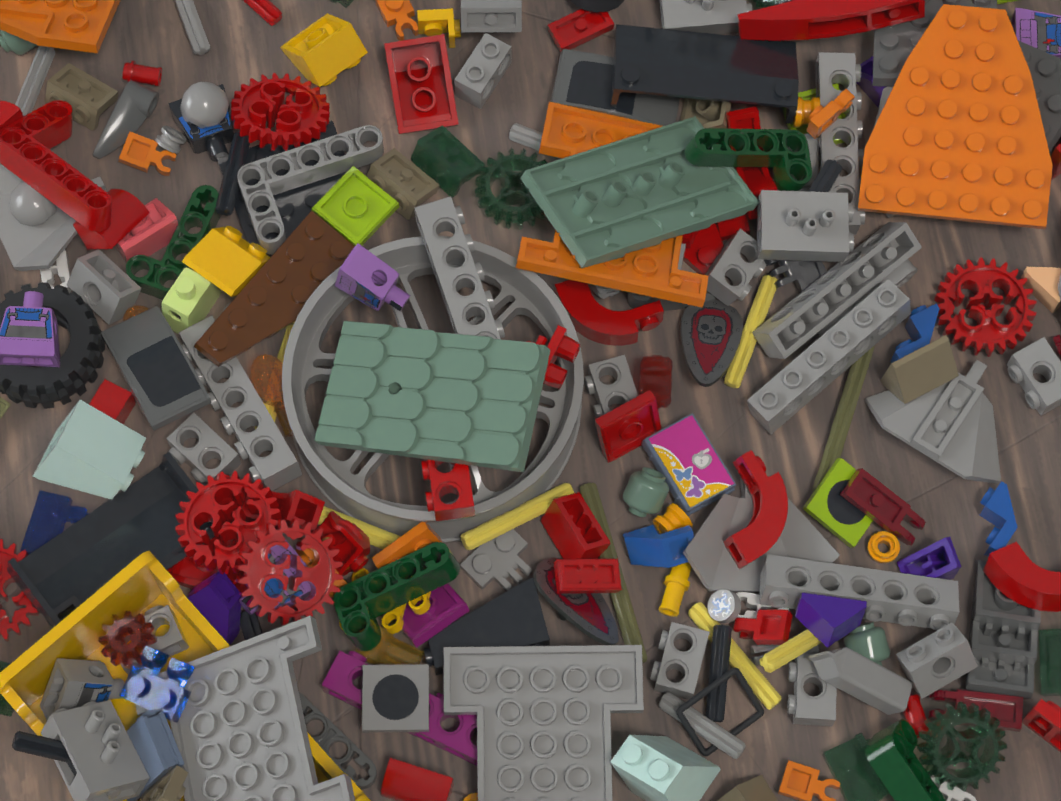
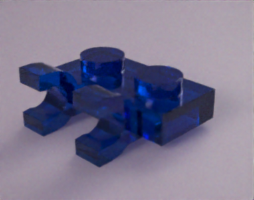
M40 490L20 550H26L28 555L62 533L66 522L75 524L88 515L87 509L80 506H71L73 500L70 497Z
M145 645L141 655L142 667L139 668L133 665L119 696L147 710L161 709L166 719L178 723L191 695V691L184 687L187 680L193 674L195 667L171 657L167 667L168 679L165 680L158 675L166 664L169 655Z

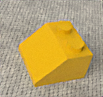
M328 13L280 47L304 77L319 87L334 82L339 73L359 64L361 57L368 53L352 24Z
M226 226L213 228L184 257L182 262L232 297L238 295L270 257L266 255V249L256 243L250 244L242 238L243 234L239 230Z

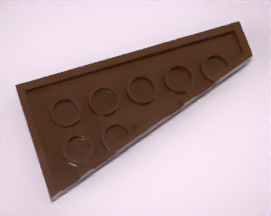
M311 211L201 336L194 347L219 367L264 339L277 334L285 327L293 325L308 298L330 274L342 266L355 246Z

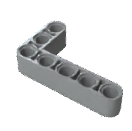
M365 125L245 164L239 169L237 178L240 191L259 245L267 250V254L273 255L287 239L273 195L346 172L352 166L359 168L375 162L384 153L383 137L380 129L376 126ZM367 141L376 142V145L372 147L363 146ZM340 150L348 152L341 157L333 155ZM309 160L318 161L314 166L305 165ZM281 169L289 171L284 176H278L275 174L277 171ZM250 179L260 180L252 186L246 184ZM262 205L269 207L265 212L255 211L257 207ZM270 232L279 234L277 238L272 240L264 238Z

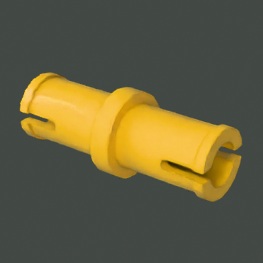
M689 562L672 567L670 575H667L664 584L666 589L658 609L664 615L671 617L679 615L684 592L688 591L690 586L688 579L692 566Z

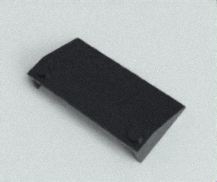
M616 24L610 107H617L618 97L622 92L784 107L786 108V124H792L798 107L799 77L796 42L744 40L740 36Z
M167 452L163 455L162 462L157 468L130 485L125 492H120L112 500L110 499L18 563L14 558L9 560L7 571L26 597L55 627L142 553L150 551L166 570H169L187 556L184 552L186 547H181L178 538L181 536L175 530V527L180 525L175 515L185 513L182 511L179 503L190 502L186 492L197 493L198 489L170 452ZM206 522L200 526L199 530H206L211 540L215 537L211 529L213 523Z

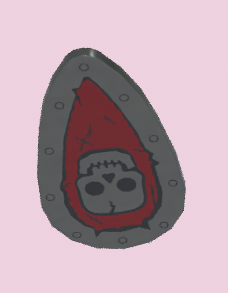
M716 299L705 301L703 308L690 305L685 309L681 318V340L686 365L696 382L703 387L712 386L726 373L737 352L743 331V321L739 312L731 305L727 306Z
M548 558L540 562L533 574L535 585L544 598L558 611L560 619L563 621L568 620L580 631L604 645H616L619 641L618 628L601 593L557 594L554 562L560 558Z

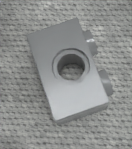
M100 249L77 258L67 282V286L73 292L80 295L83 301L88 303L90 308L109 325L131 314L142 289Z
M1045 337L1012 354L1007 363V370L1011 379L1016 384L1019 383L1024 390L1028 405L1032 409H1036L1040 416L1060 406L1061 361ZM1039 373L1043 375L1047 382H1038L1033 374Z
M953 622L896 654L906 679L912 682L913 689L921 699L978 667L968 640Z
M803 653L795 659V663H789L788 680L789 682H794V695H788L787 713L793 714V724L832 727L836 721L837 688L821 680L813 661L808 659V656L813 654ZM806 683L816 684L820 689V695L809 696L804 691L803 686Z

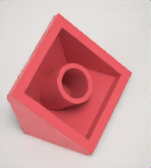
M157 198L145 205L150 213L115 245L126 263L136 255L149 257L167 246L178 226L177 218Z

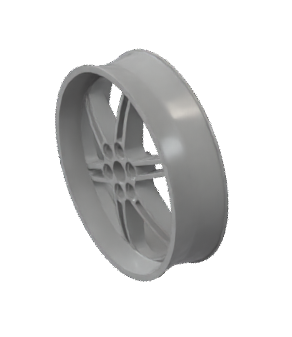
M439 236L442 239L451 238L449 236ZM422 237L404 238L369 249V252L400 274L397 283L401 285L403 291L411 295L408 299V304L418 328L429 330L409 284L415 277L434 274ZM473 241L475 252L471 253L474 263L480 262L485 276V280L482 282L493 285L501 291L493 299L495 309L491 310L492 315L494 316L506 303L512 302L497 318L500 319L503 329L515 316L525 315L530 317L539 326L549 342L559 325L567 329L566 336L579 343L575 327L567 310L540 276L535 272L516 268L517 259L492 246ZM453 259L448 265L460 267L464 262L459 259ZM340 267L317 287L301 309L291 329L282 366V391L286 414L300 460L313 483L338 510L345 515L398 536L404 535L424 521L440 536L443 543L461 541L460 537L463 533L511 511L551 489L569 461L580 427L584 385L581 347L573 363L559 356L557 357L559 367L567 370V376L562 387L554 392L544 390L541 392L539 402L551 405L553 408L538 406L536 418L545 420L549 425V431L541 450L532 463L511 485L497 492L490 491L485 487L477 466L468 465L477 490V494L473 495L475 516L436 521L435 511L428 512L427 506L390 502L379 499L366 490L365 485L368 478L390 454L375 453L361 471L355 475L352 473L369 453L368 451L356 450L348 460L340 461L335 459L324 445L314 441L316 431L308 414L306 392L310 384L316 381L329 382L332 369L316 367H334L333 362L336 353H323L320 350L322 341L338 315L348 304L356 299L335 286ZM392 307L398 327L407 328L402 310L398 311ZM475 316L469 323L478 325L484 319L480 316ZM449 463V466L452 470L454 466L451 463ZM455 499L453 502H449V503H445V504H452V503L456 502L457 499Z

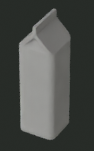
M848 647L808 656V659L813 661L821 680L887 715L906 710L913 685L911 681Z

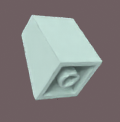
M79 400L56 430L33 477L112 500L119 490L125 492L132 482L134 475L130 471L132 467L137 468L145 455L141 448L146 437L84 401Z
M629 735L611 760V764L629 790L645 801H700L721 770L719 766L667 736Z

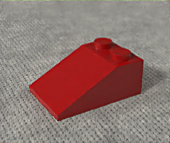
M445 34L384 43L399 134L459 125Z

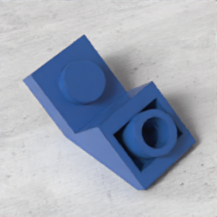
M937 303L928 308L922 305L911 312L905 326L911 339L895 347L896 351L892 356L891 363L930 344L940 309Z
M1002 481L996 490L989 487L980 501L985 507L979 516L995 525L985 543L990 545L984 554L989 557L991 552L1005 547L1018 528L1007 484Z
M654 525L624 533L623 538L631 565L670 568L689 562L683 552L694 538V534L690 525L662 534H658Z

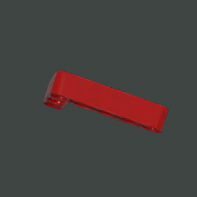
M62 100L48 102L0 130V163L86 229L101 232L110 227L112 212L111 196L50 150L72 135L73 110L68 102Z

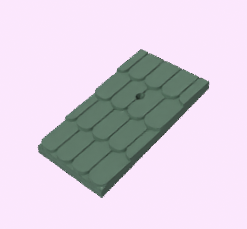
M696 116L525 170L520 178L526 188H529V192L537 204L544 210V214L557 233H560L559 236L572 255H575V259L581 268L621 258L626 253L658 245L663 240L709 228L711 224L743 216L748 211L754 210L759 203L734 167L694 166L686 159L685 148L698 131L705 129Z
M344 321L314 441L324 446L524 472L550 349L545 345H538L533 342L440 333L433 330L393 327L387 324Z

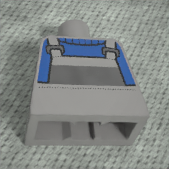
M58 658L53 667L40 707L48 720L52 712L61 708L69 710L81 707L91 701L99 703L110 699H121L125 695V683L122 679H112L107 667L101 661Z

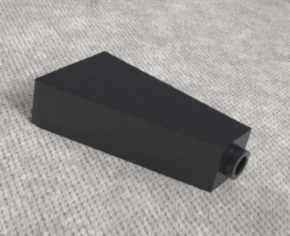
M534 578L513 587L451 623L428 640L429 647L423 648L426 663L429 664V667L434 666L436 675L444 674V647L535 646L537 643L540 646H549L550 638Z

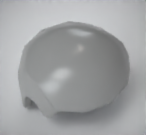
M197 82L192 84L182 97L180 110L183 119L186 122L197 125L201 129L218 125L226 117L229 107L228 97L219 86L213 83Z
M21 182L11 193L10 211L21 224L28 226L43 224L56 213V205L25 182Z

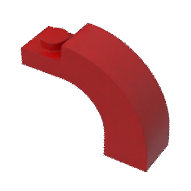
M756 106L726 112L728 129H761L759 110ZM729 145V147H730L732 150L736 151V150L734 149V147H732L731 145ZM734 167L757 199L761 190L777 191V186L770 176L768 167ZM757 206L754 210L746 213L749 220L757 219Z
M567 280L554 285V293L567 310L576 332L600 344L622 346L637 343L639 329H642V331L652 330L659 326V323L663 320L664 310L660 300L627 311H614L603 307L593 298L587 283Z
M752 450L741 455L733 464L751 493L753 515L749 524L744 529L723 541L739 570L772 548L785 527L788 514L787 491L779 471L768 477L765 473L766 466L759 456H755Z
M220 473L217 474L215 481L219 480ZM225 474L227 479H231V476ZM243 489V504L240 506L246 515L245 522H253L259 515L250 513L247 506L249 498L245 493V489ZM299 490L289 493L272 491V497H276L279 504L276 509H280L282 514L280 519H284L288 527L292 519H298L300 529L306 521L311 523V533L317 528L325 501ZM231 497L224 498L220 502V505H227L234 501L237 508L239 507L237 501Z
M1017 541L989 554L983 571L1001 593L1014 602L1031 609L1047 612L1061 611V572L1049 571L1036 565L1025 554Z

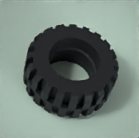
M39 282L37 288H32L30 284L21 286L22 291L15 294L10 290L4 294L6 299L0 303V327L6 308L9 306H23L25 292L36 291L44 295L43 307L53 309L58 325L69 331L70 343L60 358V367L31 368L20 365H0V392L2 394L6 393L8 398L17 404L23 401L25 406L30 408H36L38 403H42L44 409L54 408V402L61 401L63 405L72 402L70 396L75 393L81 396L87 391L85 384L87 382H95L98 377L95 369L102 368L104 362L101 352L105 351V342L92 309L88 303H84L80 295L76 292L69 294L67 287L56 285L54 289H51L49 283Z

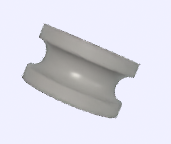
M163 126L161 128L162 135H157L156 142L172 153H179L181 150L179 145L186 142V137L172 127Z

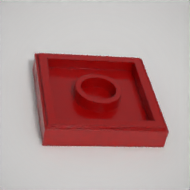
M651 390L595 419L602 454L608 463L638 448L644 439L662 430L656 397Z

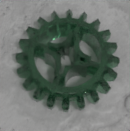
M511 147L508 156L499 151L497 153V160L489 157L487 159L488 167H480L479 174L481 176H477L475 179V185L477 186L475 197L480 198L478 200L479 208H486L484 213L487 218L495 215L494 223L496 225L504 220L506 221V228L509 229L512 223H517L518 228L521 230L525 221L533 227L535 225V217L541 220L545 218L544 210L540 208L529 192V188H526L520 179L525 170L547 164L546 159L537 162L538 155L536 152L528 157L524 148L520 151V155L515 154L514 149ZM498 178L503 188L500 190V195L495 197L491 187Z
M958 702L955 710L953 706L946 704L945 714L934 710V716L937 719L934 722L928 719L925 720L924 723L929 728L928 732H919V737L926 741L917 744L919 752L924 753L919 757V761L922 765H927L925 770L929 776L935 777L936 784L941 785L947 782L948 790H953L957 785L959 789L966 792L968 783L974 789H979L978 780L983 779L986 783H990V777L987 774L990 771L996 774L1000 773V769L995 764L996 762L1006 761L1005 756L999 753V751L1008 748L1007 744L1001 740L1006 736L1005 731L1002 728H998L1000 721L996 717L990 718L991 712L986 708L979 710V706L975 703H971L967 708L964 702ZM963 723L977 725L973 729L969 727L964 731H957L954 726ZM946 735L947 742L939 754L940 742L943 736ZM955 737H957L961 742H964V746L966 747L965 750L967 751L969 756H967L963 751H960L961 749L959 747V743L957 742ZM985 743L983 753L978 758V750ZM960 762H966L970 765L967 768L958 770L947 768L951 764L955 766Z

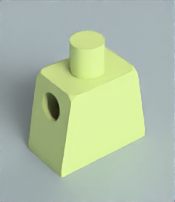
M186 267L161 303L162 314L172 331L179 334V332L204 320L222 293L213 283Z

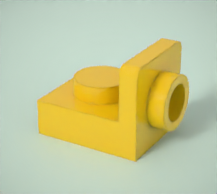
M453 8L417 10L419 34L435 36L449 33V48H455V38L461 37L460 19L454 20Z

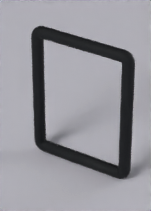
M732 668L678 707L676 711L678 718L703 756H709L719 748L711 745L705 749L683 712L730 677L736 675L758 712L729 733L734 736L738 735L764 714L762 705L738 668Z

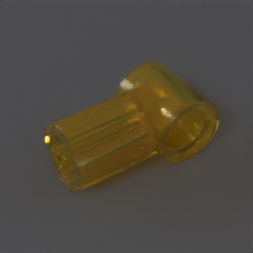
M380 626L382 637L377 647L370 651H361L357 648L354 650V652L364 656L367 659L366 662L373 665L420 664L424 655L423 651L394 638L393 634L388 633L386 629Z

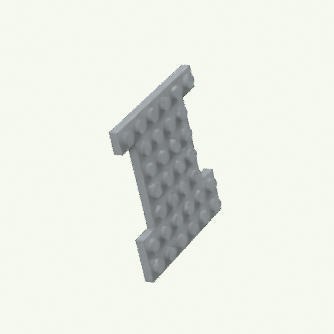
M311 616L302 618L132 684L137 715L142 716L143 713L152 709H161L163 711L168 709L172 734L185 763L181 768L188 772L183 786L186 788L184 792L185 801H355L351 778L346 774L318 783L292 663L295 660L322 650L315 618Z
M642 645L444 647V715H477L478 801H612L610 713H643Z

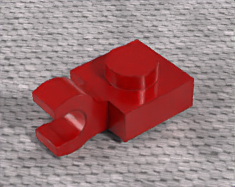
M758 610L756 619L736 618L733 631L741 632V639H753L757 645H781L789 640L793 615L789 610Z

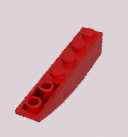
M794 0L737 14L739 35L744 40L781 41L820 39L862 33L924 18L925 0Z

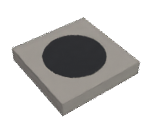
M429 664L363 665V733L429 732Z

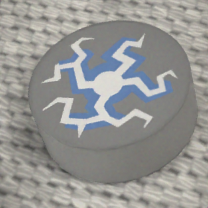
M726 589L717 590L709 598L708 613L716 621L730 623L739 615L741 601L734 592Z

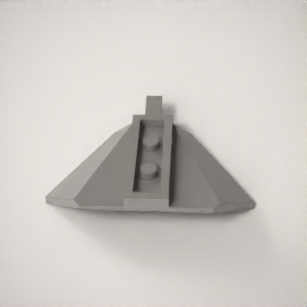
M0 163V239L15 270L19 271L49 269L76 236L77 231L73 226L76 220L56 206V213L43 224L36 226L21 224L12 215L9 202L12 191L24 181ZM100 176L91 180L106 191Z
M976 360L966 377L958 373L959 376L906 404L889 390L865 399V403L882 429L963 479L1000 484L1001 474L993 405L983 394L984 388L977 384L987 365Z
M742 478L740 479L741 498L723 494L683 552L697 576L709 591L726 589L731 592H748L753 594H760V573L766 554L833 563L840 556L788 498L787 520L777 542L765 554L739 570L723 541L744 529L749 524L753 515V499Z

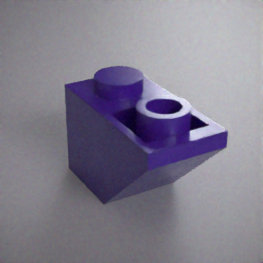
M218 571L196 585L186 597L224 640L231 645L240 631L241 604L239 599L242 596H240L239 590L225 573L220 574Z

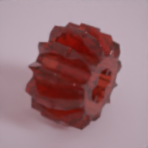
M662 355L644 356L640 363L639 395L651 390L656 397L658 409L660 407L668 408L671 404L673 362L670 357H662Z
M125 611L122 620L116 614H112L114 624L112 626L102 624V629L107 634L98 637L100 644L104 645L101 653L105 658L111 657L110 662L114 666H118L122 662L126 669H130L133 660H136L139 665H143L144 660L141 656L143 654L152 656L154 653L148 646L157 642L156 636L151 634L154 626L151 622H145V617L140 613L133 618L130 611ZM130 635L131 642L126 645L124 638Z

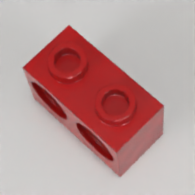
M435 460L421 461L424 481L430 480L432 491L425 492L428 512L435 511L436 521L475 516L469 466L451 463L454 468L450 472L442 473L437 470V467L445 462ZM448 493L458 496L457 501L452 504L443 503L441 498Z

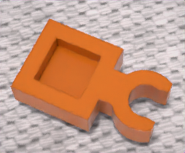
M375 0L387 27L396 24V37L399 41L404 40L402 31L406 28L411 29L415 36L419 35L418 24L415 20L411 19V17L415 16V12L409 0Z
M845 89L834 101L831 100L825 107L822 105L816 107L808 117L810 122L807 132L814 139L819 137L837 120L841 113L845 112L853 104L851 101L855 96Z
M130 131L118 162L146 173L150 165H152L161 175L169 176L171 169L163 166L162 161L169 159L175 162L177 155L168 150L157 151L158 143Z
M788 760L778 794L799 801H811L813 795L817 796L819 801H836V799L826 796L825 789L827 787L839 789L841 783L835 779L817 780L820 770Z

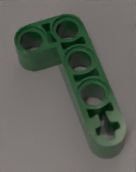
M705 128L698 131L685 148L686 159L694 166L773 167L775 184L779 191H800L812 177L808 141L805 135L798 130ZM729 145H731L732 147H734V149H735L736 151L732 150V149L729 147ZM790 174L794 175L797 180L793 179Z
M202 185L194 190L161 261L145 255H136L129 259L126 264V273L142 288L140 292L163 300L170 288L163 286L165 282L177 280L184 268L191 269L182 261L176 260V257L182 253H189L213 228H216L221 217L215 208L219 195L216 188L210 185ZM197 226L202 228L201 231L196 234L188 233V231L193 227ZM145 269L149 271L144 277L135 276L140 270Z
M435 542L339 588L340 592L335 593L333 601L343 631L357 649L361 651L374 649L380 643L382 637L376 617L453 581L460 572V564L446 544Z
M901 719L873 735L865 748L866 757L895 801H946L913 752L917 746L918 739L908 721Z

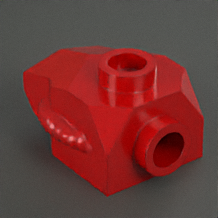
M334 511L330 512L325 521L318 527L323 529L320 539L331 537L333 540L328 549H339L340 552L333 557V560L343 562L341 567L336 568L340 575L345 576L352 570L354 573H357L369 561L367 555L370 553L369 537L354 523L342 519Z

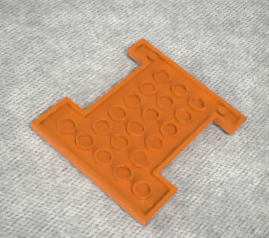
M549 102L539 154L566 158L663 126ZM556 230L553 243L522 236L516 268L703 308L709 276L678 269L683 235L663 240L658 245L626 253L624 257L581 268L575 259V255H572L559 236L560 233H557Z

